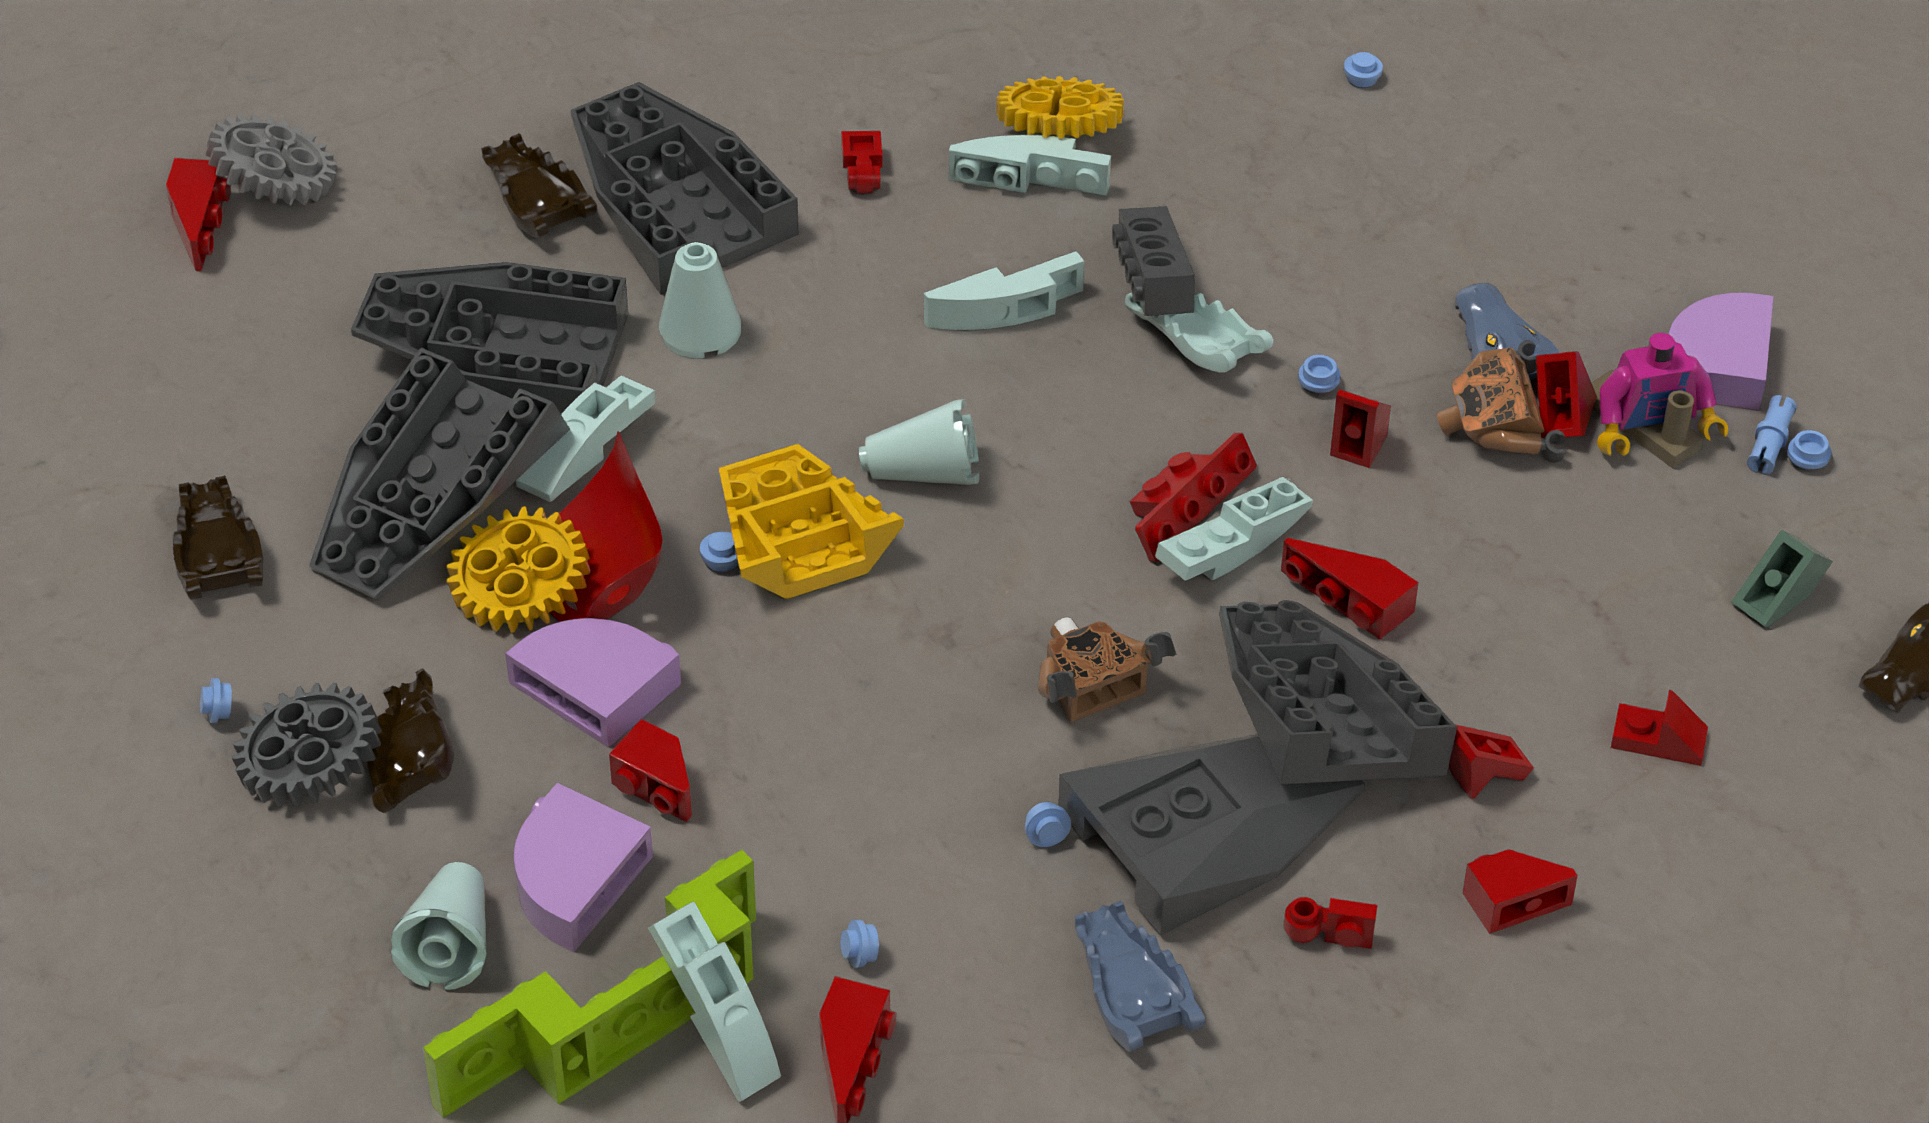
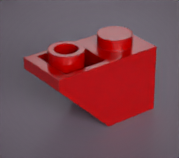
M641 719L609 753L611 783L621 792L627 795H634L652 804L661 813L671 814L687 822L692 817L691 795L679 737Z

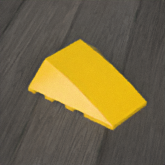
M799 444L719 468L741 577L785 599L867 574L904 526V519L895 512L887 514L882 510L880 501L871 495L863 497L855 491V484L846 477L838 479L832 475V468Z

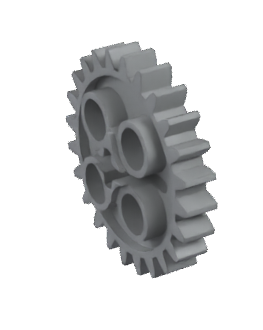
M240 114L237 115L236 121L226 117L223 124L217 122L215 129L211 130L206 146V156L210 157L208 164L217 167L215 173L217 176H228L226 184L241 185V193L251 190L255 192V198L258 200L263 195L269 196L273 204H276L278 198L283 199L289 206H292L294 199L303 205L307 204L308 198L315 202L319 201L320 195L327 196L329 189L332 188L337 163L332 161L334 154L325 152L327 145L324 143H314L316 138L314 134L303 135L301 134L302 127L299 126L291 129L288 127L286 120L280 124L274 123L271 116H267L266 121H261L255 114L251 115L250 120H247Z

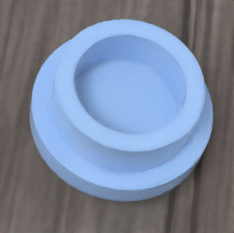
M1367 52L1353 54L1344 62V72L1347 75V80L1357 87L1374 85L1382 74V62L1376 56Z
M1313 355L1308 357L1300 367L1298 380L1309 391L1325 393L1332 391L1338 386L1340 371L1332 358L1325 355Z
M1806 430L1798 433L1790 441L1787 453L1789 459L1797 466L1804 469H1819L1829 462L1831 448L1823 434L1817 431Z
M715 532L702 540L700 556L711 570L726 572L738 565L732 533Z
M211 678L209 687L202 686L200 713L208 714L209 723H217L218 719H229L232 701L231 684L220 683L219 678Z
M1051 802L1035 805L1026 816L1025 833L1029 841L1039 847H1051L1060 843L1066 838L1071 829V819L1066 810Z
M862 920L850 921L847 930H843L841 934L840 945L842 955L845 959H849L850 964L854 968H862L867 962H875L879 951L876 927L873 924H865Z

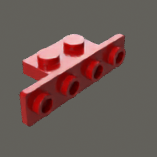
M1233 433L1211 455L1182 452L1173 456L1168 461V466L1156 477L1146 481L1142 486V490L1129 501L1136 516H1145L1135 526V531L1149 561H1160L1155 557L1160 542L1194 528L1256 469V461L1243 433Z

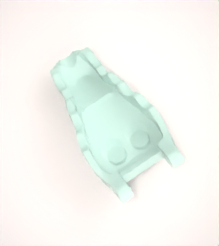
M1132 292L1127 294L1125 298V305L1129 311L1155 325L1174 343L1186 358L1200 367L1215 372H1227L1236 366L1237 359L1249 353L1265 352L1273 345L1274 339L1268 331L1253 329L1245 323L1233 308L1225 311L1219 300L1212 302L1210 305L1206 304L1202 293L1194 295V313L1144 316L1140 302L1133 301Z

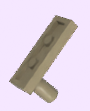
M1613 370L1608 371L1591 382L1597 395L1593 410L1600 415V388L1613 373ZM1682 390L1670 393L1663 423L1621 430L1672 469L1702 450L1704 441L1703 436L1689 427L1694 398L1690 393Z

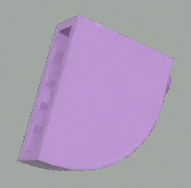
M1754 293L1714 295L1688 306L1672 323L1669 335L1675 339V342L1682 344L1687 355L1696 357L1709 374L1717 405L1760 410L1767 374L1774 296Z
M583 618L558 622L526 636L505 653L509 684L608 748L681 685L680 658L672 646L657 641L635 627L613 620Z
M556 783L545 797H540L533 805L530 815L518 833L514 848V865L519 901L531 924L549 940L575 952L653 857L651 827Z

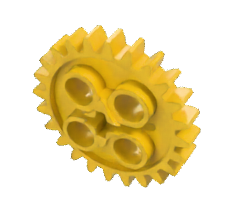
M1045 76L1037 80L1028 78L1027 83L1016 81L1014 86H1005L1004 91H999V96H997L996 115H998L999 121H1004V126H1014V131L1016 132L1027 130V135L1042 133L1043 138H1047L1051 134L1057 135L1059 139H1063L1065 135L1079 138V136L1086 134L1092 137L1094 136V131L1107 133V128L1115 129L1118 123H1122L1124 114V99H1122L1121 93H1115V88H1105L1104 83L1092 84L1090 79L1080 82L1077 77H1073L1070 80H1064L1061 76H1057L1055 80Z
M523 506L518 516L512 517L510 511L505 509L503 520L497 521L493 516L489 515L487 516L489 526L482 528L474 524L472 526L475 534L473 538L466 536L459 538L463 549L451 551L454 562L446 566L450 575L446 580L456 607H461L466 619L474 616L479 627L489 621L492 630L497 632L503 623H507L510 632L514 633L518 623L525 622L526 627L532 630L534 619L540 617L546 624L550 623L549 612L554 610L560 614L566 613L562 602L564 600L577 602L578 598L574 589L586 588L583 575L590 574L587 562L590 557L580 530L575 531L571 520L562 523L558 512L553 513L547 518L544 509L540 507L533 516H529L526 506Z

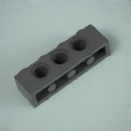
M1167 206L1119 209V224H1113L1112 240L1114 249L1118 248L1120 265L1125 266L1126 282L1131 283L1133 301L1140 302L1144 316L1194 313L1195 275Z

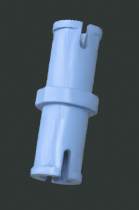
M1776 395L1771 398L1764 420L1757 425L1755 433L1756 442L1747 460V466L1752 471L1758 472L1760 464L1765 463L1762 474L1773 472L1779 450L1786 446L1788 441V427L1797 409L1793 399L1786 397L1781 407L1779 405L1782 396Z

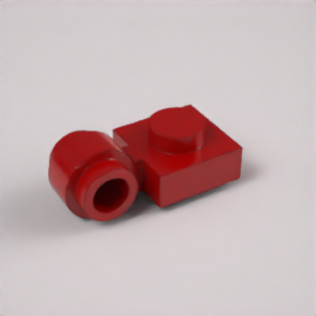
M841 131L843 168H847L848 190H856V194H870L873 192V189H880V168H883L881 131Z
M1300 897L1286 907L1283 926L1287 935L1298 943L1310 942L1319 935L1320 931L1326 932L1324 942L1340 944L1345 947L1372 949L1378 905L1330 898L1329 908L1318 905L1311 898Z

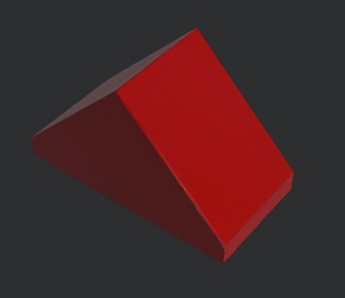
M1573 351L1536 355L1539 413L1545 430L1541 432V438H1545L1553 430L1561 431L1564 433L1565 438L1584 436L1597 395L1580 353Z

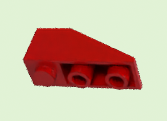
M174 158L166 182L170 211L195 271H202L206 256L213 253V233L215 228L221 227L223 218L222 205L224 201L228 202L230 199L231 185L226 184L228 177L215 174L217 167L210 166L208 164L209 160Z
M1292 538L1284 540L1281 571L1291 581L1299 583L1318 596L1323 603L1332 606L1351 619L1359 628L1367 630L1381 640L1415 612L1419 582L1387 560Z
M835 976L819 1013L820 1045L836 1123H849L852 1116L859 1117L862 1112L866 1098V1088H863L867 1077L875 1078L878 1072L882 1054L879 1047L882 1039L890 1040L895 1028L897 1013L890 1010V990Z

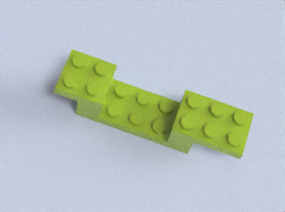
M741 849L727 859L718 860L709 870L690 882L682 883L675 887L669 895L665 896V908L667 917L694 901L717 943H726L747 984L754 979L751 923L756 921L754 861ZM664 956L646 967L634 970L627 979L606 992L596 994L581 1008L545 971L530 981L520 983L511 993L492 1005L478 1009L471 1018L450 1031L438 1034L429 1044L423 1047L432 1106L442 1118H445L522 1068H525L557 1104H560L691 1020L690 1016L695 1014V1011Z

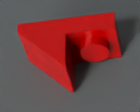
M1669 690L1664 712L1619 703L1610 748L1701 766L1708 726L1675 692Z
M1456 725L1457 730L1449 769L1470 799L1476 798L1493 776L1524 781L1534 769L1511 736Z

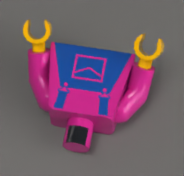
M1666 333L1653 334L1649 339L1648 347L1625 351L1621 356L1618 367L1601 385V424H1605L1606 431L1599 435L1597 446L1602 453L1611 456V444L1616 440L1615 447L1617 453L1622 456L1627 455L1630 449V442L1627 437L1619 433L1618 427L1620 430L1663 423L1670 393L1677 390L1686 391L1693 396L1694 404L1691 418L1696 417L1697 410H1701L1702 416L1697 423V429L1701 435L1711 441L1708 429L1711 424L1717 422L1720 434L1724 437L1727 436V423L1714 412L1713 406L1717 405L1709 374L1697 358L1687 355L1682 344L1675 342L1671 335Z

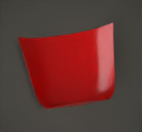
M619 431L617 432L614 447L602 468L585 488L559 513L562 523L571 520L575 531L580 530L590 557L587 560L590 574L583 575L586 588L574 589L578 601L574 602L577 610L569 607L564 600L562 603L566 613L560 614L554 610L550 612L559 622L583 618L608 620L635 602L653 578L660 562L663 542L661 528Z

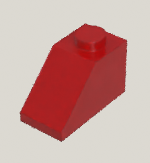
M1339 389L1336 395L1330 456L1370 468L1388 436L1391 405Z
M1507 849L1493 855H1482L1473 862L1467 863L1462 893L1488 933L1491 934L1571 906L1578 875L1573 868Z

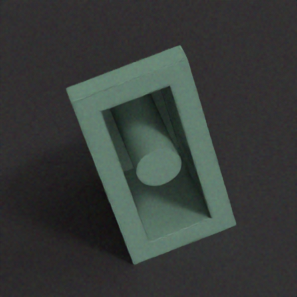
M1781 530L1731 603L1768 628L1810 596L1833 561L1800 537Z

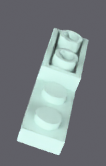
M1007 135L974 139L950 146L949 180L1026 193L1029 183L1107 196L1110 187L1111 155L1075 150L1076 139L1065 137L1059 139L1057 136L1043 138L1042 135Z
M1075 251L1005 277L995 267L925 292L924 324L927 328L979 330L1017 325L1053 315L1056 312L1057 300L1083 291L1084 260Z
M622 375L607 387L594 382L561 414L570 430L516 480V487L548 502L553 501L604 459L603 445L616 436L618 431L621 432L655 404V390Z
M1281 477L1224 502L1219 517L1160 542L1155 557L1185 581L1202 573L1213 581L1242 565L1277 540L1311 508L1313 499L1298 489L1295 484Z
M693 901L648 927L695 1011V1014L691 1015L690 1018L737 1101H743L780 1078V1070L768 1032L741 971L726 943H717L695 902Z

